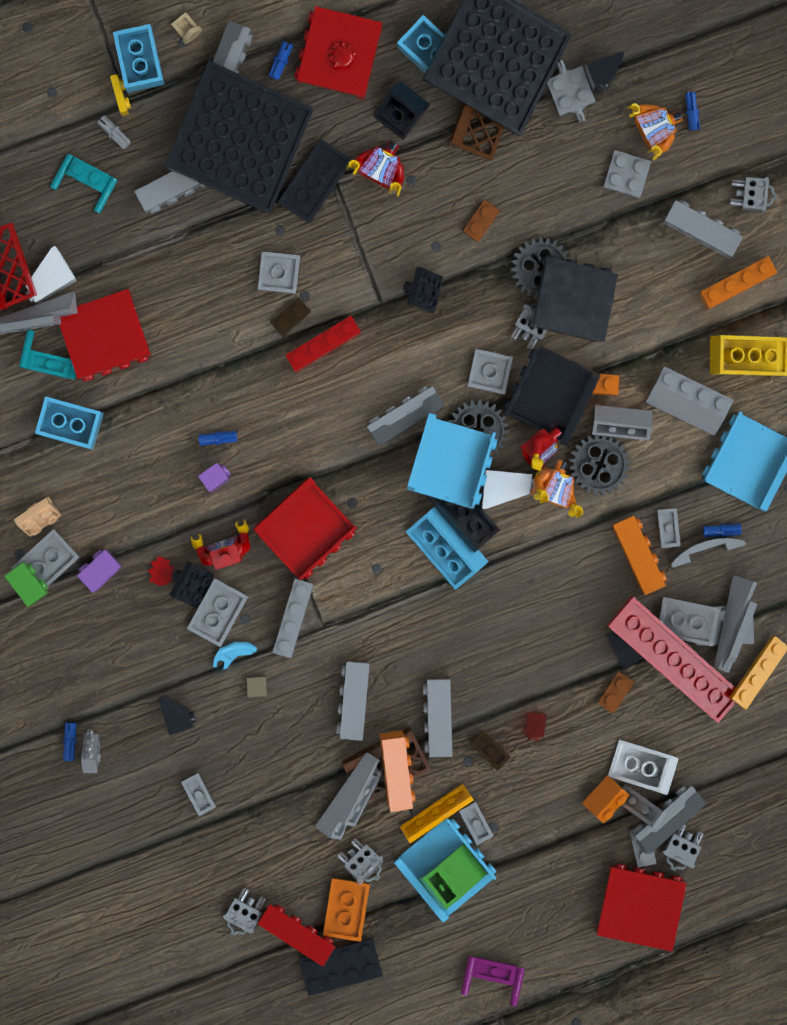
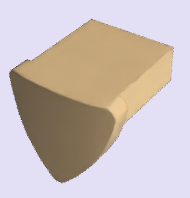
M186 12L171 24L182 37L184 44L191 42L203 30L195 24Z

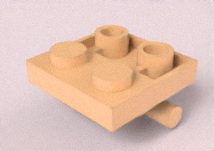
M48 496L39 503L36 502L28 507L27 511L15 518L14 521L20 529L31 537L40 533L47 525L55 523L62 515L52 504L53 502Z

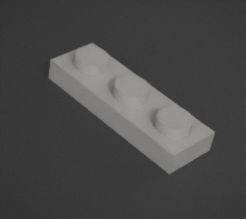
M625 784L622 789L630 796L622 806L656 830L667 814Z

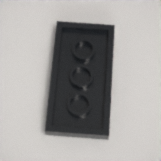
M320 139L278 203L310 224L346 172V167L352 159Z
M425 495L474 553L500 531L477 504H475L474 509Z
M373 938L335 948L324 967L307 956L299 958L308 996L383 976Z

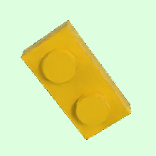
M118 74L111 75L110 78L120 114L122 116L129 115L128 109L131 108L129 98L125 97L123 90H126L124 81L119 78Z

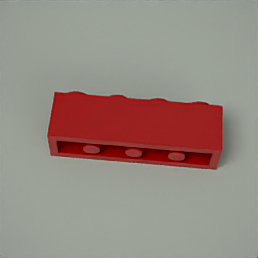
M352 316L285 356L295 373H298L361 335V331Z
M275 904V906L269 905L258 925L324 967L336 946L332 945L334 941L326 935L323 938L316 934L318 930L310 925L307 927L300 924L302 920L292 914L289 917L284 913L285 909L278 904Z

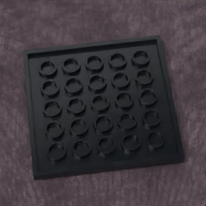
M462 0L422 80L517 136H521L572 34L516 0Z
M209 60L164 167L267 214H271L314 108Z

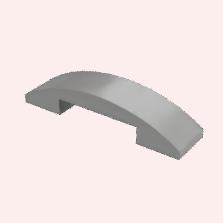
M732 538L703 541L682 551L669 565L670 568L689 563L691 562L689 554L723 544L725 551L744 546L746 543L743 540Z

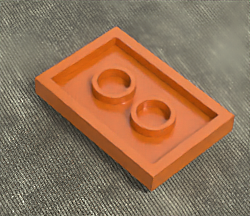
M332 877L323 936L361 942L370 883L358 885L357 881Z

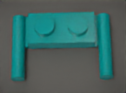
M67 153L50 188L57 190L65 174L102 193L93 209L100 214L118 180Z
M27 330L19 367L75 380L76 373L71 359L31 350L35 331Z

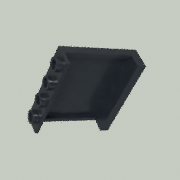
M548 255V257L541 258L540 261L544 262L534 316L529 318L528 326L589 341L605 342L618 274L612 273V269L609 268L595 269V265L588 263L579 265L576 260L572 259L562 261L556 255Z
M538 345L536 349L532 348L529 353L528 359H530L528 366L524 365L521 370L520 376H522L520 383L516 382L513 387L512 393H514L512 400L508 399L504 407L507 410L504 416L510 415L539 430L545 429L548 433L557 427L563 434L559 439V444L566 447L601 375Z

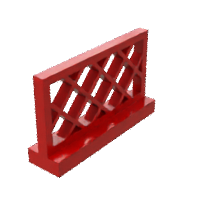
M13 223L0 227V241L7 244L4 254L0 253L2 257L0 261V274L3 272L8 275L5 285L0 282V311L9 309L10 306L37 296ZM9 229L11 235L9 241L1 238L4 230ZM11 247L17 252L15 260L8 257ZM6 259L13 263L10 272L2 269ZM17 265L22 267L23 270L21 278L14 275ZM12 278L19 281L16 290L9 287ZM23 283L28 285L30 293L27 295L20 293ZM7 290L14 293L12 301L8 303L5 298Z

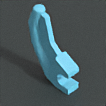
M237 641L225 645L217 652L213 667L217 668L218 661H223V669H227L236 657L252 655L253 652L257 651V647L249 642Z

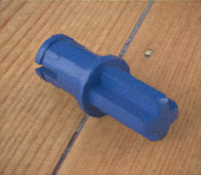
M284 41L281 43L277 56L273 58L275 61L269 72V77L279 80L284 66L288 64L287 59L293 49V45L289 44L287 46V42Z
M695 92L685 93L687 107L685 114H687L688 131L700 130V110H697Z
M216 431V433L199 434L200 446L213 444L219 446L223 443L237 442L236 431L219 433Z
M720 523V525L703 526L704 538L719 536L723 538L724 536L741 535L742 533L741 524L723 525V523Z
M64 723L65 732L64 740H62L64 742L63 760L74 761L75 743L78 742L76 741L77 723Z

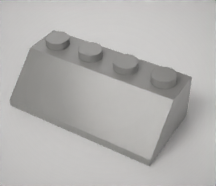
M663 367L645 403L715 436L734 400L667 367Z

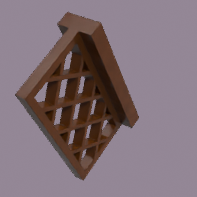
M462 104L448 145L492 161L504 127L499 126L495 122L485 125L480 113L476 112L473 115L474 110ZM477 116L482 127L472 130L470 120ZM495 123L498 132L497 135L490 138L486 127ZM483 129L487 139L478 143L474 132ZM471 134L475 145L471 147L463 145L464 137ZM488 141L492 148L490 154L483 153L479 145Z
M408 727L403 730V734L405 737L408 736L409 743L413 741L416 747L414 754H410L412 760L411 766L408 767L409 772H414L412 773L414 779L430 771L431 768L413 731ZM380 742L342 761V765L349 777L366 753L372 754L382 762L380 758L382 757ZM415 759L423 761L426 766L420 770L412 768ZM382 762L381 767H380V772H381V776L384 777V773H382V770H383V762ZM377 783L368 801L386 793V788L378 786Z

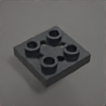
M416 267L413 282L406 281L403 285L404 293H410L407 304L434 314L438 304L443 276L425 268Z
M187 561L182 572L180 570L173 572L172 580L176 583L169 595L196 608L205 590L211 583L214 574Z

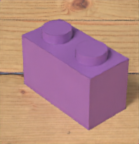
M216 463L198 477L207 490L213 493L231 480L228 477L231 473L224 464Z
M99 550L92 557L94 560L90 564L85 563L78 570L80 574L77 577L92 593L101 588L123 567L108 550Z

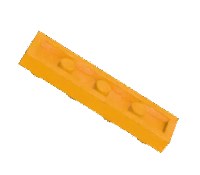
M771 636L729 698L741 708L747 710L786 653L787 645L776 636Z
M462 784L401 825L400 828L409 843H412L474 799L464 784Z

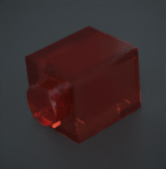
M526 712L523 734L528 736L527 739L539 741V737L544 738L546 714Z

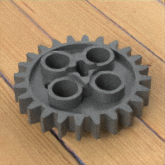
M539 237L538 243H536L533 238L531 239V245L525 242V249L522 247L518 248L520 254L514 253L513 256L517 260L511 261V264L515 265V267L511 268L510 271L516 274L511 278L518 280L515 286H522L520 292L527 290V297L531 293H533V299H536L538 296L539 287L534 284V278H541L542 271L538 272L537 270L539 265H544V262L540 261L541 251H546L549 255L559 256V260L562 261L571 259L565 258L568 251L562 253L563 245L558 248L556 247V240L550 244L549 238L543 242L542 237ZM532 254L536 256L538 263L532 258ZM525 261H530L533 264L532 270L528 271L524 268Z
M471 400V406L463 403V410L457 407L459 414L452 413L455 420H449L448 422L469 429H476L477 414H480V429L483 430V433L490 435L495 432V439H498L495 450L491 449L489 457H493L492 452L498 455L499 451L497 448L504 449L501 442L508 441L503 436L509 434V431L504 430L509 424L502 422L506 417L499 416L502 410L496 412L494 411L495 404L490 408L488 407L489 401L482 405L481 400L478 401L477 405H475L473 400ZM472 416L474 424L467 426L464 423V417ZM485 417L493 419L491 427L484 426L483 419Z
M595 435L594 440H592L590 436H587L588 442L586 443L583 439L580 440L582 446L575 445L578 451L571 452L575 458L569 459L573 466L568 469L574 470V473L570 476L577 477L574 484L580 482V490L587 487V494L591 490H593L594 496L597 495L598 491L604 496L605 490L612 494V487L619 490L617 484L624 485L625 483L622 478L629 477L625 474V471L631 470V468L626 467V464L630 463L631 460H625L629 453H623L622 451L625 446L619 448L620 440L614 443L612 442L613 437L606 440V436H602L599 439V436ZM592 447H597L600 451L599 456L596 458L590 455ZM604 449H607V454L602 462L604 468L599 469L597 477L593 481L592 477L597 469L595 462L601 460ZM609 455L617 457L615 465L608 463L607 458ZM586 464L592 468L590 475H585L582 472V467ZM602 472L609 474L610 479L607 483H603L600 480Z

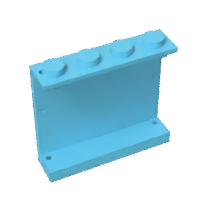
M740 411L736 415L733 414L728 424L731 426L728 432H723L719 440L722 442L719 449L715 448L711 455L713 461L710 466L706 465L702 473L704 476L703 481L766 512L787 473V437L742 415Z
M429 413L407 490L474 509L475 504L479 505L481 500L480 486L484 487L487 475H484L486 468H490L493 457H489L491 449L495 450L497 445L496 433L493 432L490 435L436 419L435 414Z
M447 818L435 826L394 860V864L443 923L449 918L451 913L491 880L497 879L495 868L490 863L487 865L482 860L485 856L478 848L473 849L470 845L472 843L471 839L466 833L462 835L459 832L460 826L453 818L451 820ZM464 843L487 875L447 910H442L419 878Z

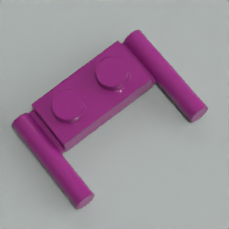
M469 956L460 994L468 996L472 977L512 985L513 990L509 1005L517 1006L525 968Z

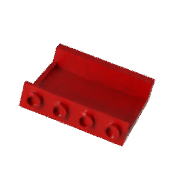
M315 6L314 12L311 11L309 15L310 30L306 29L304 41H307L305 49L301 48L299 59L302 60L301 66H297L295 72L297 83L299 85L305 83L357 96V99L364 100L379 43L382 22ZM344 41L345 46H352L351 50L356 53V56L349 66L334 68L333 61L329 60L331 53L328 50L332 48L333 42L340 44Z
M129 289L77 306L78 314L60 317L61 324L59 326L78 380L87 382L95 379V375L101 374L105 376L113 373L112 369L118 367L120 370L131 367L130 363L137 361L140 364L148 361V357L152 356Z
M307 477L252 528L299 580L303 578L304 580L308 579L314 573L312 570L317 565L319 567L328 560L326 556L331 552L333 554L342 547L340 543L345 539L347 541L356 534L354 530L357 529L315 484L316 482L311 477Z
M615 863L614 866L609 865L610 872L599 924L596 927V935L673 952L687 883L682 880L683 877L671 875V878L664 877V873L653 871L650 874L646 873L645 869L634 867L631 870L627 869L626 865Z

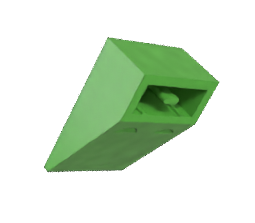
M463 843L419 878V880L440 908L447 910L485 877L487 873Z

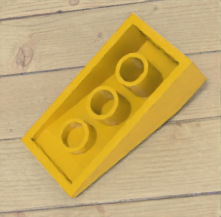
M731 335L710 336L709 375L787 376V338Z

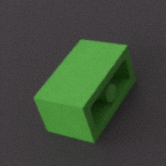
M23 562L4 577L27 607H31L49 593L47 591L48 585L42 578L40 580L35 575L37 571L31 563Z

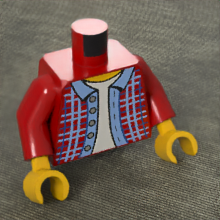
M389 141L385 149L378 146L375 149L370 148L359 154L347 165V170L350 167L354 169L353 175L358 171V174L388 189L389 194L392 190L397 191V196L400 195L401 186L404 181V166L400 163L401 159L395 156L399 148L396 143Z
M557 427L549 433L545 429H541L520 447L523 459L537 472L535 477L558 450L557 441L563 434Z
M244 520V524L241 526L238 522L235 523L240 533L238 536L205 547L203 546L201 534H198V540H193L191 536L192 546L196 549L201 563L205 566H212L217 570L241 562L244 555L250 550L249 535L247 533L249 526L246 520Z

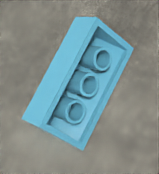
M435 507L406 531L455 590L489 562L479 550L474 553Z

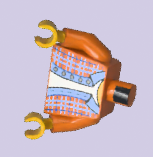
M634 103L628 106L627 109L633 111L629 117L635 116L634 122L648 148L647 153L653 152L655 157L652 159H657L661 154L669 150L675 140L674 134L677 130L674 125L683 121L680 112L677 110L668 114L665 107L660 108L658 105H638Z
M557 460L555 469L544 467L534 477V486L530 495L535 500H540V504L549 502L559 507L571 508L568 510V515L578 518L583 515V509L577 505L574 496V478L565 474L568 463Z

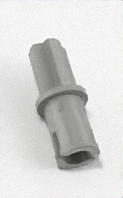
M106 115L100 118L103 121L99 120L97 124L108 134V137L112 138L122 149L127 148L131 141L120 131V127H116Z

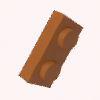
M484 200L463 230V233L479 243L500 210Z
M618 671L597 703L614 714L634 684V681Z

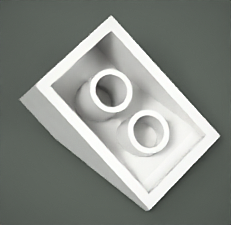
M619 740L608 776L668 795L679 758Z

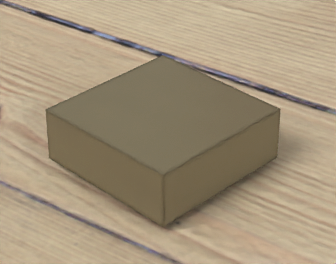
M266 677L247 678V697L267 696Z

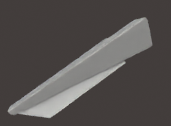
M71 292L0 317V335L60 325L61 316L78 314L75 293Z
M733 576L714 664V667L729 673L732 663L738 657L757 607V603L750 601L757 585L756 582L738 576Z
M366 753L316 824V828L329 838L341 840L347 825L356 826L381 777V772L377 769V764L380 762L378 758L370 753Z

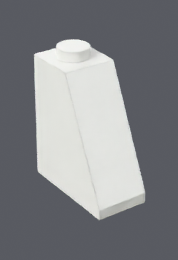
M56 246L50 249L31 277L37 296L29 300L40 304L77 281ZM26 285V288L28 289V291L25 292L26 295L30 293L28 285Z
M486 470L485 475H487V479L483 489L482 509H488L530 494V490L534 486L532 474Z

